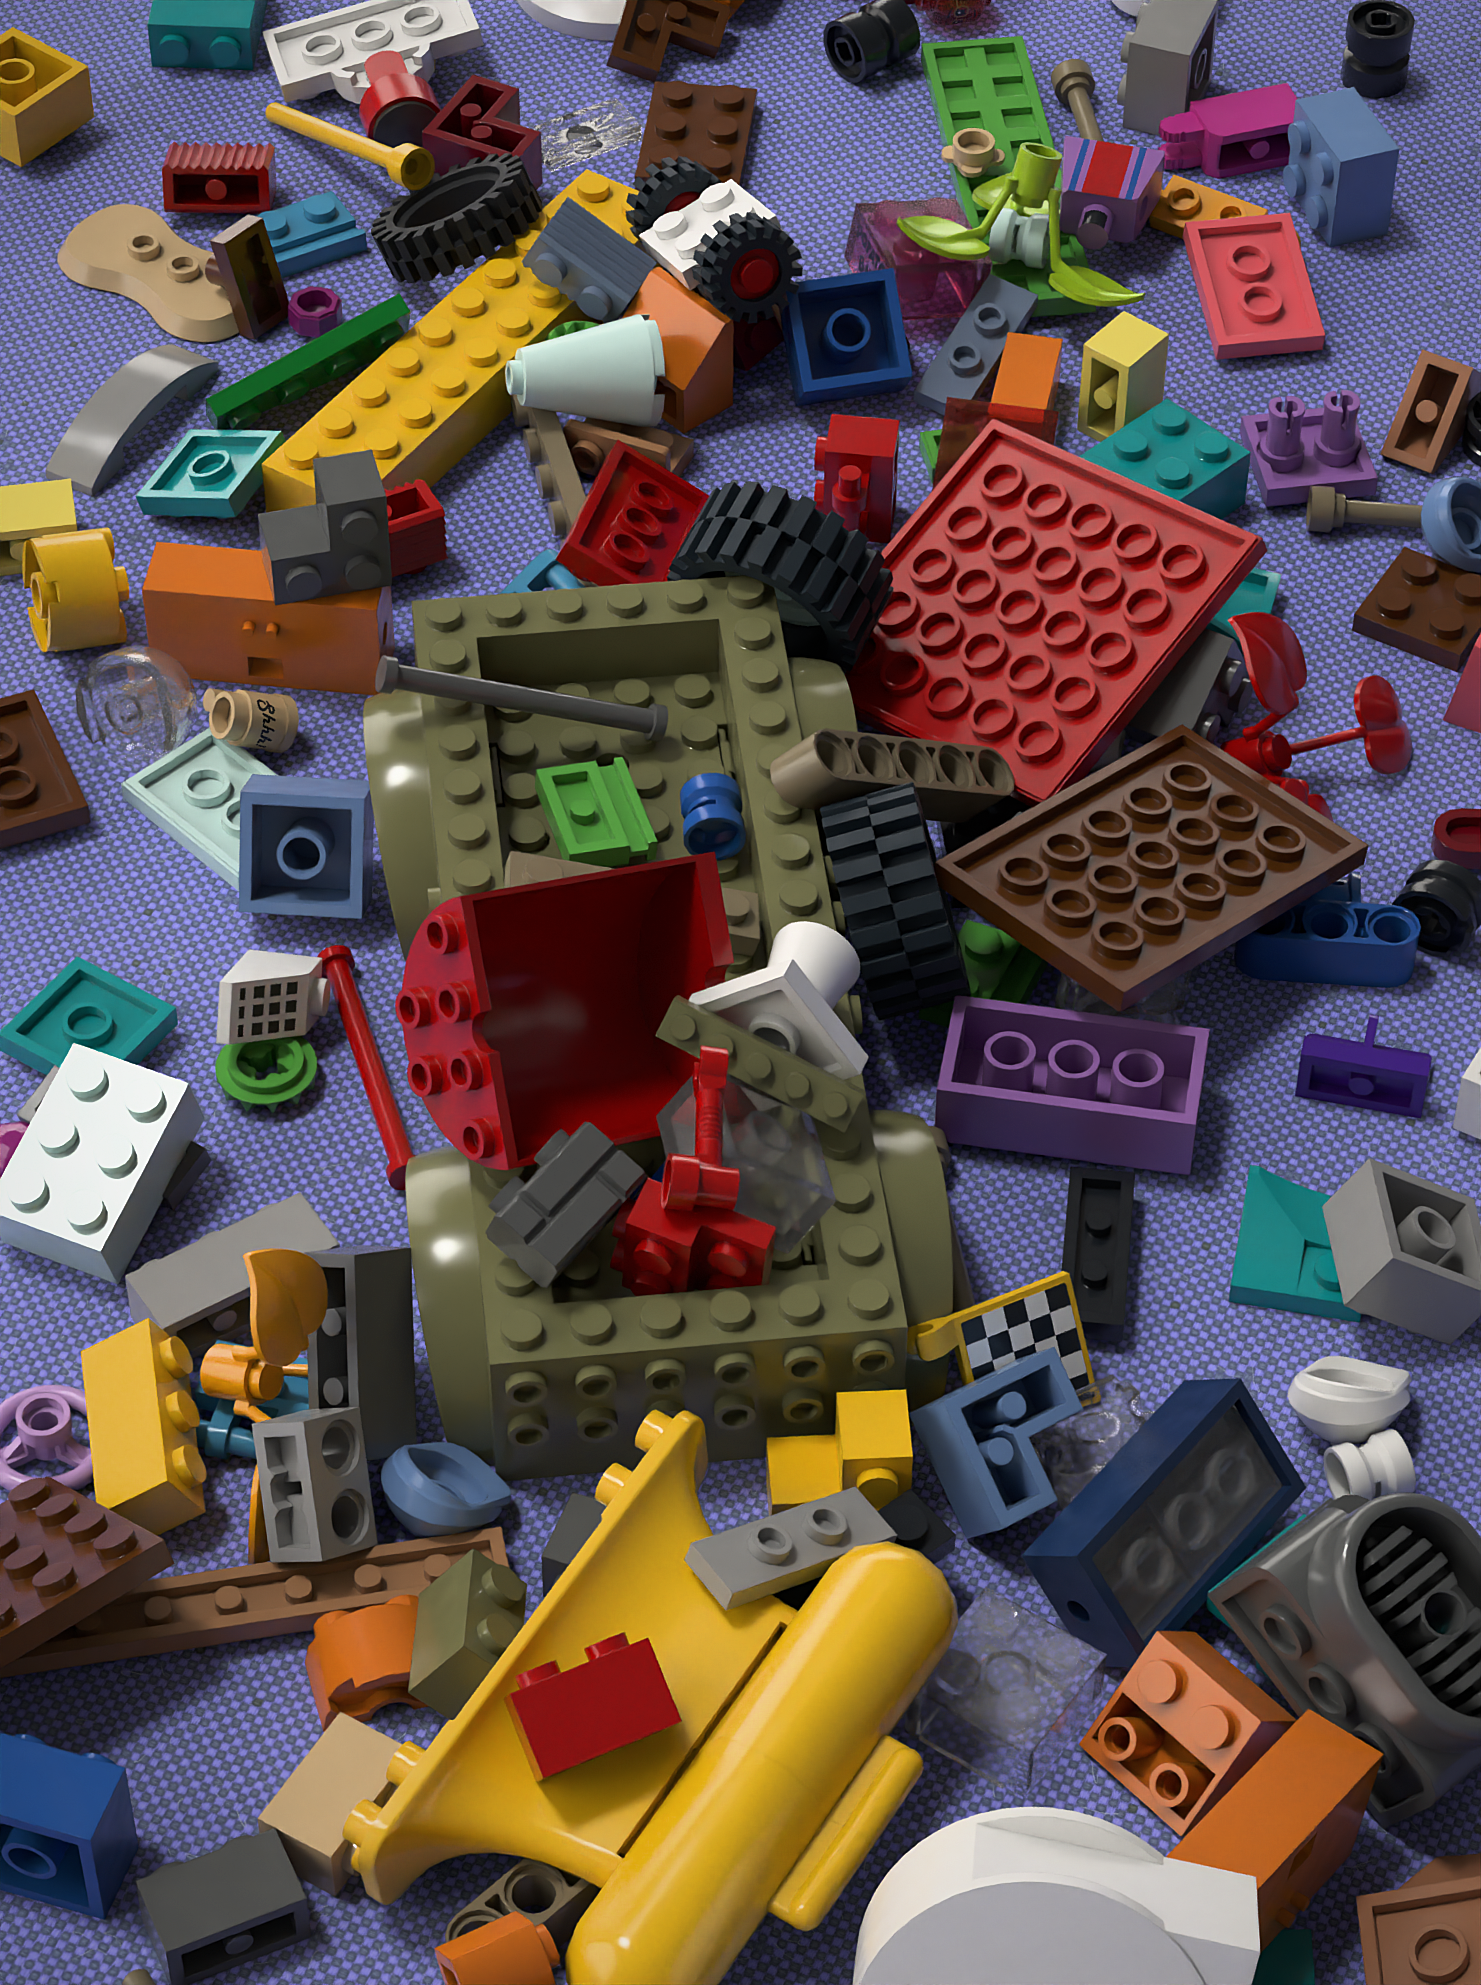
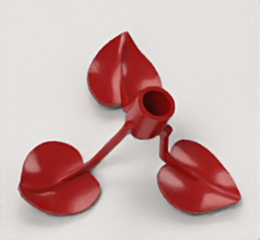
M1250 612L1228 619L1240 640L1246 668L1255 694L1261 705L1270 714L1256 725L1243 728V737L1222 743L1220 746L1221 750L1331 821H1333V817L1325 799L1319 794H1309V785L1305 780L1280 777L1284 769L1290 767L1292 755L1364 738L1366 757L1370 766L1375 771L1388 775L1400 772L1408 765L1412 753V741L1408 727L1402 720L1403 712L1400 700L1391 684L1383 677L1377 675L1361 679L1357 683L1354 692V709L1361 727L1289 744L1283 735L1267 731L1299 705L1296 691L1302 689L1307 681V668L1302 647L1292 628L1272 614Z

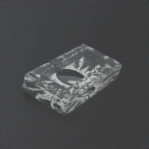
M612 98L529 127L541 132L542 163L550 172L642 140L641 124L617 98Z

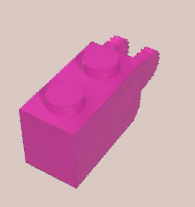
M1288 83L1191 101L1189 112L1175 114L1174 117H1164V120H1160L1159 138H1162V141H1167L1166 144H1161V147H1158V150L1165 151L1164 168L1172 171V169L1178 170V168L1186 169L1200 166L1205 175L1221 179L1288 165L1290 154L1288 127L1293 123L1295 101L1298 98Z

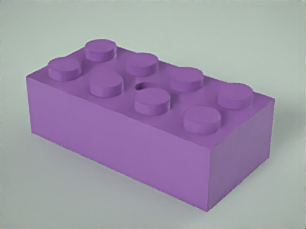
M960 995L955 996L937 1085L935 1127L945 1133L947 1142L1190 1175L1210 1029Z

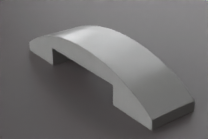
M173 344L152 348L129 361L94 393L73 420L46 467V478L52 481L71 479L72 489L93 497L125 465L123 447L174 396L189 401L219 371L218 362Z

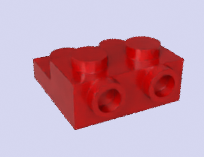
M647 1178L637 1201L628 1198L622 1204L612 1231V1236L619 1240L611 1258L610 1268L622 1272V1287L630 1289L635 1296L691 1292L695 1289L702 1291L769 1285L777 1227L729 1209L694 1205L691 1212L664 1209L661 1205L662 1183L651 1178Z

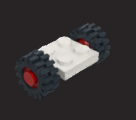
M678 156V162H675L670 157L661 159L662 170L652 163L645 168L646 172L650 175L646 182L637 176L633 185L640 192L638 195L628 193L626 200L634 208V210L626 211V219L633 225L630 230L643 244L646 252L689 290L697 287L699 292L724 315L726 314L731 320L739 323L741 318L748 324L757 323V313L765 320H768L775 316L771 308L774 304L782 310L789 304L783 298V295L786 291L796 295L799 285L791 278L792 276H802L803 267L795 261L802 257L799 249L793 245L794 241L782 230L773 212L732 179L722 183L720 179L697 161L693 163L687 157Z

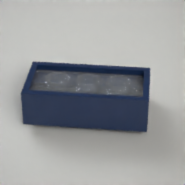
M1241 1378L1184 1380L1030 1545L1021 1557L1090 1666L1132 1667L1157 1631H1179L1207 1600L1208 1591L1234 1570L1306 1489V1486Z

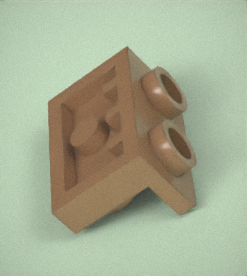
M589 417L584 422L569 419L563 427V433L576 470L596 477L617 440L630 446L678 477L682 475L694 457L693 439L652 427H640Z

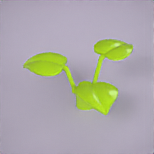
M1022 143L1013 172L992 179L974 189L972 200L990 210L979 227L967 230L958 223L935 216H913L903 220L898 217L896 226L921 247L950 259L977 260L988 256L990 247L980 240L986 237L1003 208L1014 209L1019 216L1030 217L1034 213L1049 215L1051 269L1055 272L1050 274L1048 283L1055 290L1077 302L1103 307L1143 301L1146 295L1145 292L1135 293L1096 271L1082 266H1067L1062 261L1059 227L1060 209L1058 203L1062 189L1054 186L1063 156L1059 151L1042 144Z

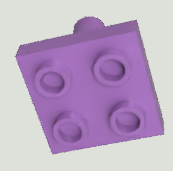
M1341 390L1339 406H1336L1337 394L1336 391H1331L1324 397V408L1306 410L1305 404L1301 399L1295 396H1286L1284 412H1281V397H1275L1269 403V413L1241 416L1240 436L1245 449L1251 452L1250 464L1266 507L1305 503L1308 501L1311 485L1334 487L1335 493L1345 494L1346 499L1376 495L1378 477L1357 425V415L1360 409V398L1352 391Z

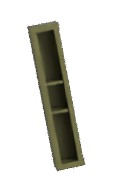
M679 995L673 999L655 1035L699 1059L700 1045L727 1048L729 1055L727 1073L844 1133L866 1092Z

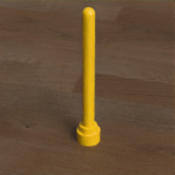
M277 102L269 104L265 110L266 118L270 122L387 169L394 183L410 190L422 189L429 184L434 175L435 161L432 154L428 150L414 144L405 143L392 148Z

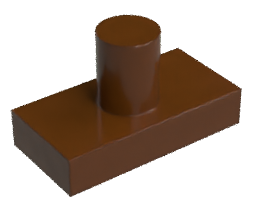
M248 214L210 240L214 254L210 256L206 263L205 275L211 284L225 287L240 336L255 340L288 317L289 299L264 220L261 217Z

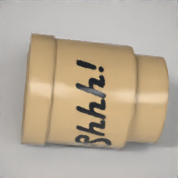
M212 688L207 689L203 696V707L205 711L210 712L209 726L215 738L227 740L230 745L263 749L274 753H283L293 744L298 730L299 716L296 702L291 696L240 689L232 692Z

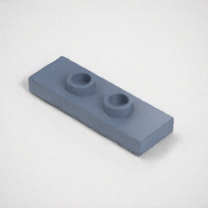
M989 274L914 389L913 402L963 423L1000 366L1008 332L1021 333L1037 308L1038 295Z

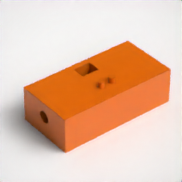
M156 542L142 587L152 676L363 695L380 694L375 688L378 663L383 655L393 657L395 650L391 586L275 605L261 551Z
M1308 1708L1166 1857L1256 1877L1261 1954L1284 1927L1289 1928L1292 1925L1296 1914L1300 1910L1303 1912L1306 1910L1314 1894L1351 1855L1384 1754Z

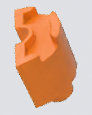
M409 1594L400 1595L390 1599L384 1605L368 1606L352 1613L343 1610L332 1611L324 1614L314 1623L313 1631L315 1638L307 1648L305 1667L323 1732L326 1731L340 1712L362 1723L372 1720L373 1714L378 1709L390 1703H407L412 1706L413 1710L428 1707V1705L408 1693L419 1597Z

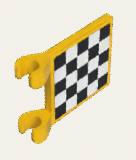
M1065 1271L949 1316L932 1319L908 1327V1354L915 1355L918 1353L920 1359L931 1361L944 1356L954 1348L963 1386L1019 1358L1055 1347L1081 1405L1099 1398L1070 1274Z

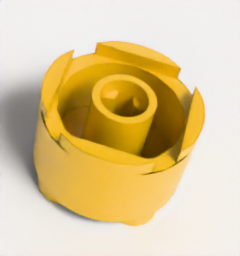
M105 527L43 535L24 542L22 555L24 589L31 588L34 607H27L36 643L42 652H62L126 642V622L123 611L119 607V602L129 600V582L124 566L114 567L113 565L115 549L110 528Z

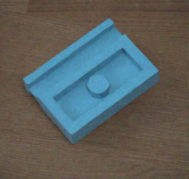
M333 191L314 195L306 200L257 215V217H261L264 220L282 278L367 250L366 232L356 227L354 217Z

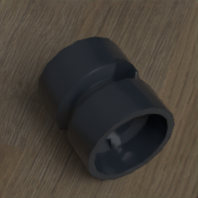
M874 0L860 7L858 13L849 12L827 23L823 32V43L826 55L839 76L847 82L858 83L882 71L885 66L890 67L916 54L920 47L921 35L918 22L904 0Z
M1366 0L1356 4L1349 11L1345 36L1348 45L1344 49L1340 76L1346 88L1354 87L1360 96L1374 99L1396 95L1405 88L1410 60L1409 52L1415 23L1411 11L1401 4L1388 0Z

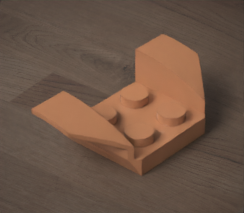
M1481 1853L1438 1856L1397 1890L1356 1896L1366 1985H1481Z

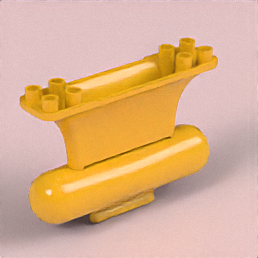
M655 1409L643 1420L635 1437V1446L646 1452V1455L635 1470L631 1471L618 1463H613L605 1471L597 1485L595 1500L607 1506L601 1514L602 1521L457 1717L454 1720L447 1721L427 1750L411 1741H407L396 1751L388 1765L386 1779L397 1785L398 1789L386 1805L381 1808L370 1800L363 1799L350 1813L342 1832L344 1839L357 1846L351 1860V1868L361 1874L366 1894L383 1905L392 1904L400 1898L409 1886L430 1867L444 1860L467 1854L498 1853L524 1857L556 1867L600 1888L601 1891L577 1923L565 1954L566 1982L568 1985H719L768 1912L797 1930L806 1932L817 1928L922 1775L924 1762L920 1754L915 1749L906 1746L889 1735L946 1654L958 1625L956 1598L942 1571L921 1552L888 1541L855 1546L829 1567L799 1611L772 1594L725 1610L684 1561L692 1542L714 1535L703 1515L697 1496V1491L708 1467L705 1425L699 1416L688 1410H683L674 1418H671ZM625 1632L630 1645L649 1638L682 1722L536 1782L503 1700L510 1693L520 1690L515 1676L554 1660L557 1661L561 1673L588 1662L584 1648Z

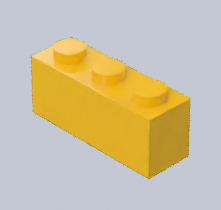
M147 1318L81 1351L96 1503L157 1536L205 1513L202 1483L206 1480L207 1474L204 1462L198 1452L196 1427L200 1424V1417L192 1399L189 1374L193 1371V1361L183 1341L176 1336L170 1337L151 1319Z

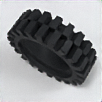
M504 153L500 157L498 154H490L483 161L480 157L470 159L463 168L460 163L449 167V172L441 177L439 173L434 174L429 184L422 189H408L410 195H399L391 201L393 206L384 208L379 213L380 218L373 221L372 226L374 228L371 229V234L393 278H396L399 282L407 280L408 283H416L422 278L423 282L434 280L439 272H441L443 277L454 274L456 267L463 265L464 269L476 265L474 259L482 255L486 259L496 254L494 248L497 246H509L515 241L513 235L524 234L530 228L528 224L536 222L539 218L538 212L542 211L543 206L520 157L517 155L513 157L510 153Z

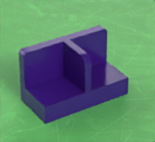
M1370 1014L1364 1042L1313 1033L1304 1036L1295 1096L1421 1119L1432 1057L1426 1053L1376 1045L1375 1039L1379 1016Z

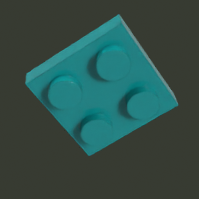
M189 429L135 496L143 515H169L174 518L183 516H212L219 519L236 517L263 483L262 463L282 446L286 440L282 431Z
M77 956L0 1030V1051L45 1075H48L54 1066L61 1068L73 1043L138 1065L178 1025L177 1011L175 1006Z

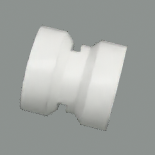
M1388 1429L1372 1434L1366 1444L1361 1445L1359 1448L1352 1443L1345 1442L1325 1450L1323 1459L1324 1471L1334 1500L1343 1495H1359L1371 1501L1374 1497L1386 1494L1413 1493L1415 1491L1416 1477L1413 1461L1404 1440L1396 1430Z

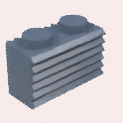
M567 197L522 260L524 267L531 268L533 274L541 282L551 287H558L560 294H567L569 300L576 301L578 307L586 315L596 320H603L605 324L617 320L645 281L649 272L655 267L657 261L570 197Z

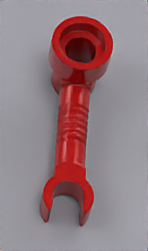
M700 1045V1063L694 1062L692 1075L694 1097L696 1098L695 1156L676 1153L668 1154L661 1188V1205L664 1209L691 1212L694 1205L734 1210L739 1192V1169L722 1166L723 1100L729 1060L727 1048Z

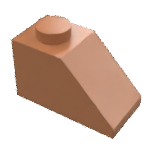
M1422 349L1380 454L1434 474L1463 435L1469 402L1476 394L1481 392V373L1473 367Z

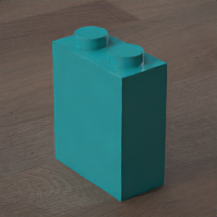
M153 0L147 23L152 66L253 70L268 0Z

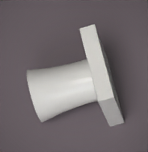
M806 921L786 925L775 936L767 968L693 993L689 998V1001L843 1080L860 1075L869 1058L833 1011L838 1001L857 981L860 974V961L855 949L848 940L825 925ZM736 1078L759 1108L781 1101Z

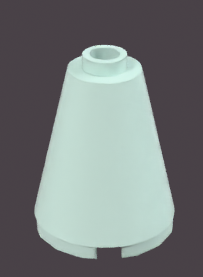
M636 314L519 348L516 351L515 360L507 361L506 363L507 391L509 395H517L521 406L640 427L657 426L662 417L665 394L654 395L657 386V376H665L663 346L658 325L655 320H649V314Z

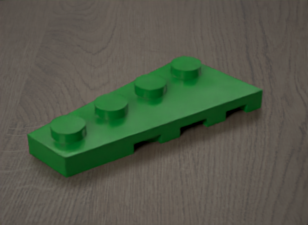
M400 293L206 398V416L215 430H226L229 428L241 430L258 420L263 412L280 404L291 403L306 392L378 359L409 330L411 311Z

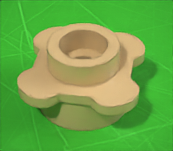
M967 128L954 135L952 146H946L942 149L941 158L946 163L956 165L958 171L963 176L975 178L984 174L991 166L1002 165L1005 161V153L1001 149H995V138L988 131L979 128Z

